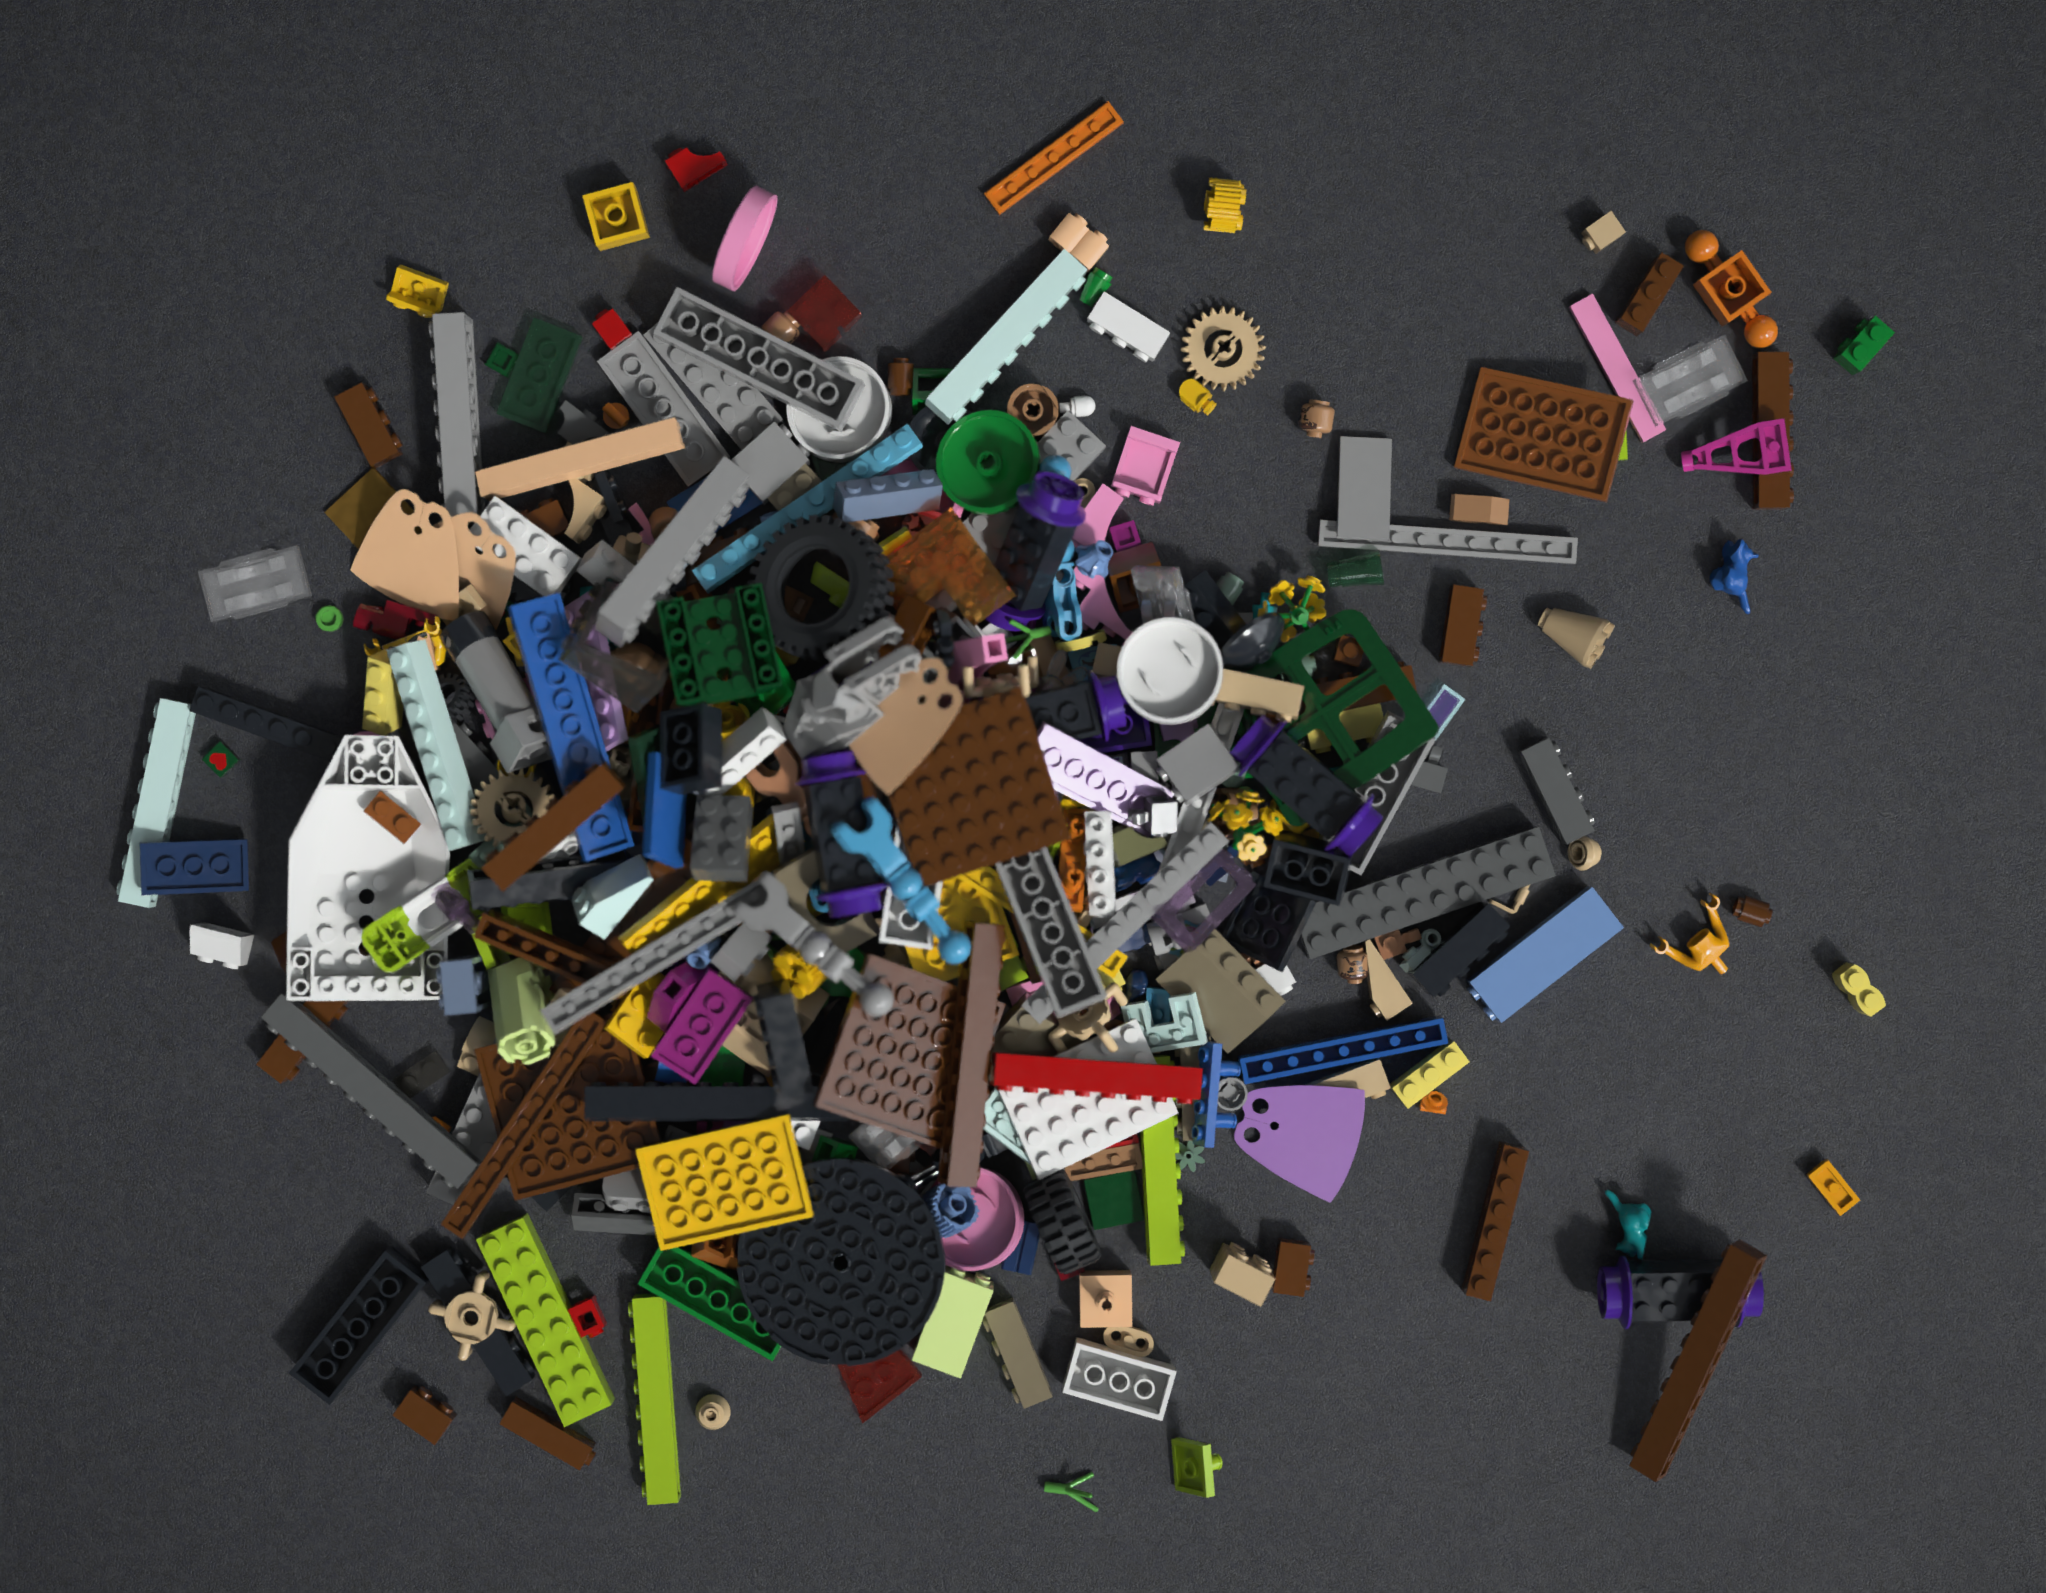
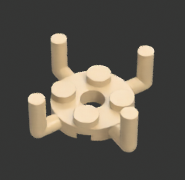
M1028 656L1027 664L1018 665V676L1012 677L1010 673L997 674V679L991 680V677H984L983 674L981 677L975 678V687L973 666L962 667L964 696L968 699L990 697L1022 686L1024 695L1027 697L1030 694V689L1036 688L1039 685L1038 656Z
M1111 983L1104 988L1108 996L1105 1000L1058 1019L1060 1025L1048 1035L1049 1041L1058 1054L1068 1050L1060 1039L1066 1033L1077 1037L1079 1040H1085L1091 1034L1096 1033L1110 1053L1118 1050V1045L1103 1026L1111 1018L1107 999L1113 995L1119 1006H1125L1128 1003V999L1117 983ZM1089 1009L1085 1015L1078 1016L1082 1010Z
M482 1270L475 1277L472 1291L460 1293L448 1306H443V1302L437 1299L428 1307L429 1313L445 1317L446 1327L454 1339L460 1342L458 1358L461 1361L466 1360L472 1354L471 1344L487 1339L494 1332L495 1328L512 1331L516 1327L513 1317H510L508 1320L498 1318L495 1301L482 1293L484 1283L489 1278V1272L486 1270ZM467 1311L477 1313L478 1322L476 1324L466 1322L465 1313Z

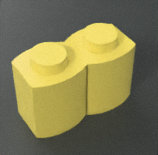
M1846 962L1832 973L1837 987L1847 993L1850 1004L1859 1013L1872 1017L1886 1006L1883 995L1877 988L1870 985V980L1861 967Z

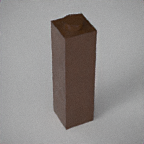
M515 1397L499 1423L501 1426L579 1471L584 1464L589 1466L597 1453L592 1450L596 1442L568 1426L564 1427L563 1423L518 1397Z

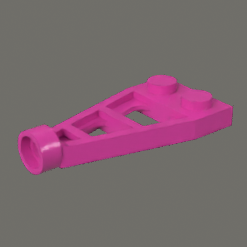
M1784 418L1759 422L1697 449L1681 452L1684 472L1698 469L1767 475L1792 471ZM1751 438H1757L1761 444L1762 458L1757 462L1741 460L1737 449L1742 442ZM1730 446L1733 457L1732 462L1714 463L1712 461L1711 453L1714 449ZM1693 455L1698 457V462L1695 465Z

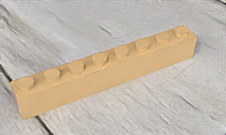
M1098 643L1092 670L1098 679L1114 675L1118 682L1117 664L1122 647ZM1223 669L1222 685L1211 706H1214L1215 702L1225 704V709L1239 712L1240 708L1250 710V714L1261 717L1262 714L1266 715L1267 713L1276 715V720L1291 722L1292 719L1297 720L1304 686Z

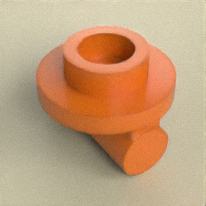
M608 402L602 408L604 411V422L610 428L620 429L628 423L629 412L624 405Z
M1431 1091L1420 1101L1419 1111L1446 1114L1448 1100L1442 1093Z

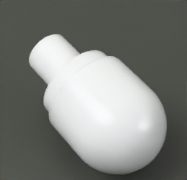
M1086 395L1074 396V398H1070V402L1059 403L1060 413L1069 411L1075 417L1089 416L1095 410L1094 400Z

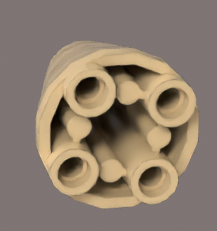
M1546 608L1538 622V626L1543 628L1542 631L1578 663L1590 669L1593 667L1596 659H1599L1605 649L1603 643L1606 638L1610 637L1615 627V624L1603 618L1556 608L1553 610Z

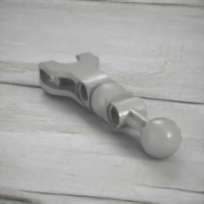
M763 871L758 877L761 886L768 892L766 903L759 908H751L738 901L731 907L733 913L750 929L755 931H774L798 952L800 951V955L805 962L817 965L818 969L835 983L841 979L860 995L861 1007L867 1014L881 1016L885 1015L892 1008L894 996L890 988L883 983L870 984L851 968L854 962L835 945L833 946L832 940L828 935L816 932L814 927L789 907V896L785 886L767 871Z

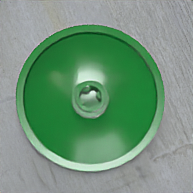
M996 410L977 411L959 419L949 428L941 440L936 458L937 475L948 497L961 508L982 515L999 514L1019 504L1016 498L1018 487L1023 484L1032 483L1035 474L1039 472L1040 466L1039 448L1030 430L1016 417Z

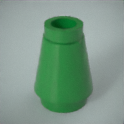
M1095 267L1088 274L1079 300L1093 307L1103 292H1106L1112 285L1110 282L1113 277Z

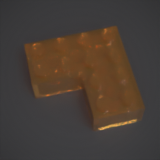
M952 507L886 555L890 563L885 566L892 569L894 577L887 578V580L895 584V591H887V595L894 598L893 607L896 611L906 595L925 603L945 588L966 619L975 626L1016 596Z

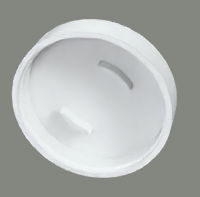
M829 357L822 360L862 380L865 384L842 432L787 405V419L795 438L809 453L829 462H851L885 438L892 419L891 398L880 376L867 364L849 357Z
M1160 618L1142 625L1128 637L1118 658L1117 677L1125 700L1139 715L1155 723L1167 725L1181 724L1197 718L1213 704L1222 685L1223 663L1215 641L1203 628L1181 618Z

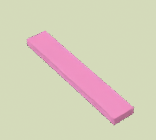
M1591 294L1569 306L1573 317L1616 396L1633 399L1634 403L1629 420L1640 441L1643 443L1665 431L1664 424L1594 295Z

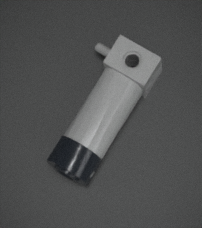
M474 611L453 620L441 632L440 638L496 730V734L490 744L506 772L511 773L551 760V752L535 699L501 643V638L486 613Z

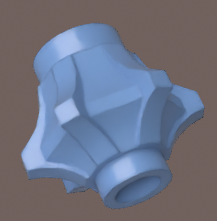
M1098 540L1096 543L1088 546L1079 545L1075 549L1078 554V559L1075 563L1083 575L1093 579L1095 575L1105 578L1109 574L1108 563L1113 555V549L1107 542Z
M719 936L689 953L687 957L688 963L697 969L705 968L721 949L719 945L721 939Z

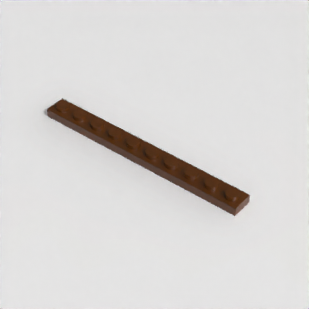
M593 1011L574 1023L440 1225L461 1239L466 1236L604 1029L608 1020Z

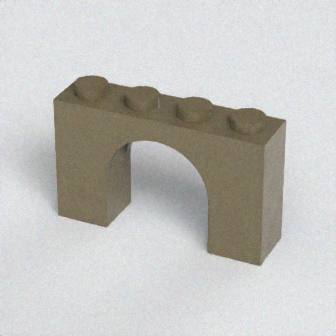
M814 847L773 870L775 878L787 890L789 907L814 927L816 932L828 935L832 940L833 946L835 945L842 952H849L881 932L870 911L852 914L837 922L821 921L809 912L806 906V896L811 885L819 879Z

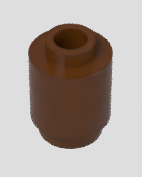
M893 358V363H888V389H890V395H911L914 364L909 363L908 358Z
M1738 896L1732 909V916L1737 917L1739 921L1762 927L1764 923L1769 924L1773 910L1769 909L1770 904L1749 896H1744V898Z

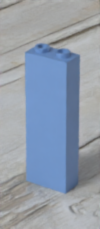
M1587 886L1468 978L1466 981L1470 986L1467 990L1476 1001L1480 998L1486 1007L1483 1008V1011L1491 1021L1496 1019L1502 1023L1624 927L1594 888Z

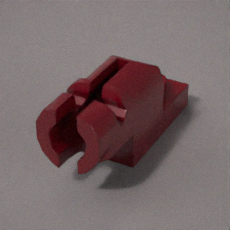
M387 600L384 610L382 606H371L361 603L356 611L353 626L368 631L373 625L372 630L374 634L399 640L409 636L414 619L416 620L415 625L424 627L426 618L430 625H436L435 616L438 615Z

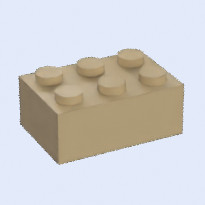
M1233 1242L1230 1245L1223 1243L1209 1269L1214 1283L1261 1307L1275 1281L1272 1269L1267 1263L1268 1261L1256 1254L1253 1257L1246 1255L1245 1249Z

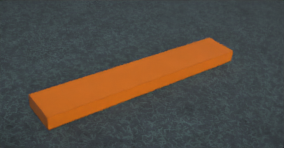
M1107 101L987 190L984 196L998 215H1001L1121 126L1124 121L1110 102Z

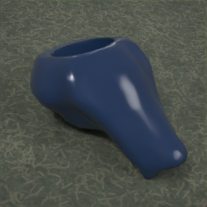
M1133 968L1126 979V992L1124 995L1128 999V1003H1132L1137 997L1144 994L1147 987H1149L1147 973L1142 969Z

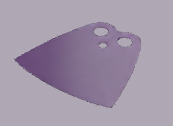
M1294 1085L1266 1087L1249 1092L1247 1100L1242 1106L1245 1113L1244 1119L1237 1124L1234 1133L1236 1143L1249 1156L1276 1175L1331 1203L1345 1181L1357 1150L1364 1119L1365 1090L1332 1086ZM1258 1098L1266 1100L1269 1105L1268 1110L1262 1114L1256 1113L1252 1108L1254 1100ZM1271 1122H1277L1279 1128L1277 1130L1271 1129ZM1254 1127L1260 1132V1138L1257 1142L1251 1143L1244 1138V1132L1247 1128Z

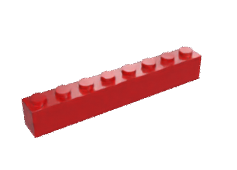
M992 1052L990 1084L997 1085L998 1091H1012L1013 1087H1023V1092L1038 1093L1039 1088L1049 1089L1048 1094L1064 1095V1090L1074 1091V1096L1090 1097V1092L1100 1093V1098L1115 1099L1116 1094H1126L1125 1099L1141 1101V1096H1151V1101L1167 1102L1168 1097L1177 1098L1176 1103L1192 1104V1099L1200 1100L1203 1068Z

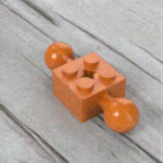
M1697 230L1690 234L1685 242L1687 256L1696 263H1704L1710 272L1695 282L1693 286L1717 321L1723 327L1740 315L1746 323L1744 328L1746 341L1756 348L1770 346L1777 338V324L1771 317L1759 315L1753 305L1772 292L1745 253L1741 250L1723 263L1717 255L1719 244L1712 232ZM1734 285L1735 290L1731 293L1728 286Z

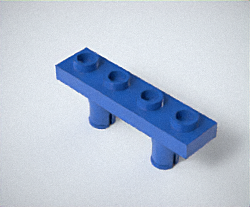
M1208 1041L1206 1044L1201 1045L1198 1051L1199 1068H1203L1200 1100L1196 1099L1194 1102L1195 1121L1191 1131L1193 1144L1214 1148L1215 1128H1235L1237 1124V1117L1234 1113L1217 1112L1220 1076L1238 1077L1241 1073L1240 1062L1221 1061L1222 1043Z

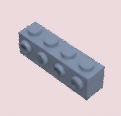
M934 469L836 482L833 508L838 518L845 522L939 510L943 484Z

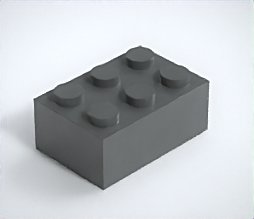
M697 795L691 858V872L694 880L747 882L753 806L750 796Z

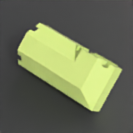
M521 957L489 969L488 978L498 1052L507 1062L515 1063L514 1059H522V1064H531L548 1057L550 1046L553 1047L555 1044L554 1033L540 1012L554 998V993L549 990L553 982L550 975L545 977L542 970L546 968Z

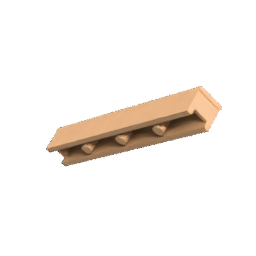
M673 417L475 471L480 495L488 501H492L494 496L504 498L684 449L685 445L680 433V424Z

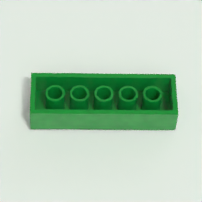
M686 1245L662 1251L658 1247L638 1285L771 1361L775 1359L781 1346L754 1319L744 1300L737 1274L726 1268L692 1257V1249Z

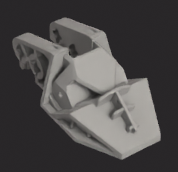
M884 618L825 653L831 661L830 664L819 673L798 680L783 730L802 759L814 758L845 749L884 715L878 704L899 687V674L913 670L917 672L920 669L918 667L921 661L920 652L910 645L904 646L876 662L880 659L878 657L880 656L878 650L882 644L889 642L896 645L902 640L900 635L904 631L892 618ZM871 660L874 662L873 665L859 672ZM846 676L851 677L849 679L847 678L846 680H844L846 683L842 687H839L837 685Z

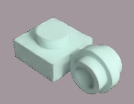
M1427 929L1421 934L1422 939H1420L1421 945L1416 948L1412 946L1403 954L1404 960L1399 966L1405 972L1414 970L1431 953V950L1439 947L1441 935L1437 930ZM1429 935L1432 936L1433 943L1428 941Z

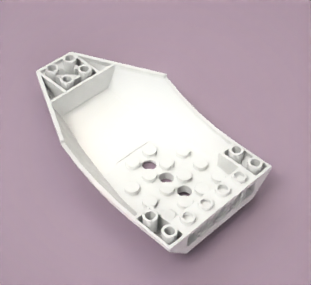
M345 735L290 839L287 1000L420 1001L439 1000V994H443L442 983L437 981L436 970L437 967H440V962L447 960L448 936L394 972L381 970L371 955L363 956L359 952L363 929L359 926L360 917L368 915L372 917L373 921H376L449 873L450 851L438 814L399 736ZM380 791L421 823L404 845L363 812ZM363 889H370L374 893L372 903L363 904L360 901L359 893ZM448 898L437 900L419 913L418 920L424 928L432 929L448 919Z

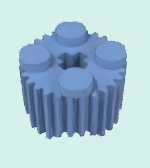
M940 1183L923 1194V1199L932 1211L943 1238L951 1237L967 1229L972 1223L977 1221L976 1218L979 1217L977 1213L980 1210L975 1205L976 1200H973L974 1195H971L970 1187H948Z

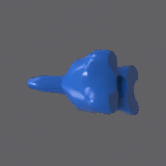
M1739 539L1735 544L1732 541H1727L1722 550L1724 565L1712 571L1710 583L1716 591H1723L1727 594L1738 596L1740 607L1746 614H1750L1751 610L1745 591L1748 583L1747 564L1751 559L1757 558L1759 555L1754 553L1743 539Z
M1149 854L1118 868L1114 867L1115 892L1131 886L1135 881H1138L1140 885L1148 883L1158 873L1161 862L1156 859L1155 854Z

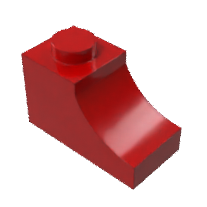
M687 147L683 150L681 148L674 150L668 155L669 159L665 161L684 192L728 165L720 151L712 155L701 156L691 153Z

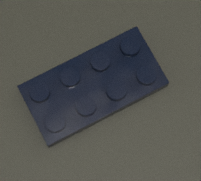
M247 839L139 842L141 895L249 891Z

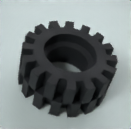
M447 673V677L444 674L440 675L439 684L444 700L446 701L450 694L456 692L453 700L446 705L451 723H457V719L462 721L464 713L466 715L470 714L468 708L474 707V703L471 700H476V696L473 694L469 684L459 675H453L452 673Z

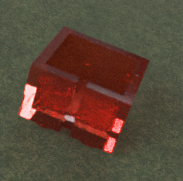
M826 275L787 310L824 352L842 337L837 329L840 325L846 333L862 318L861 312Z

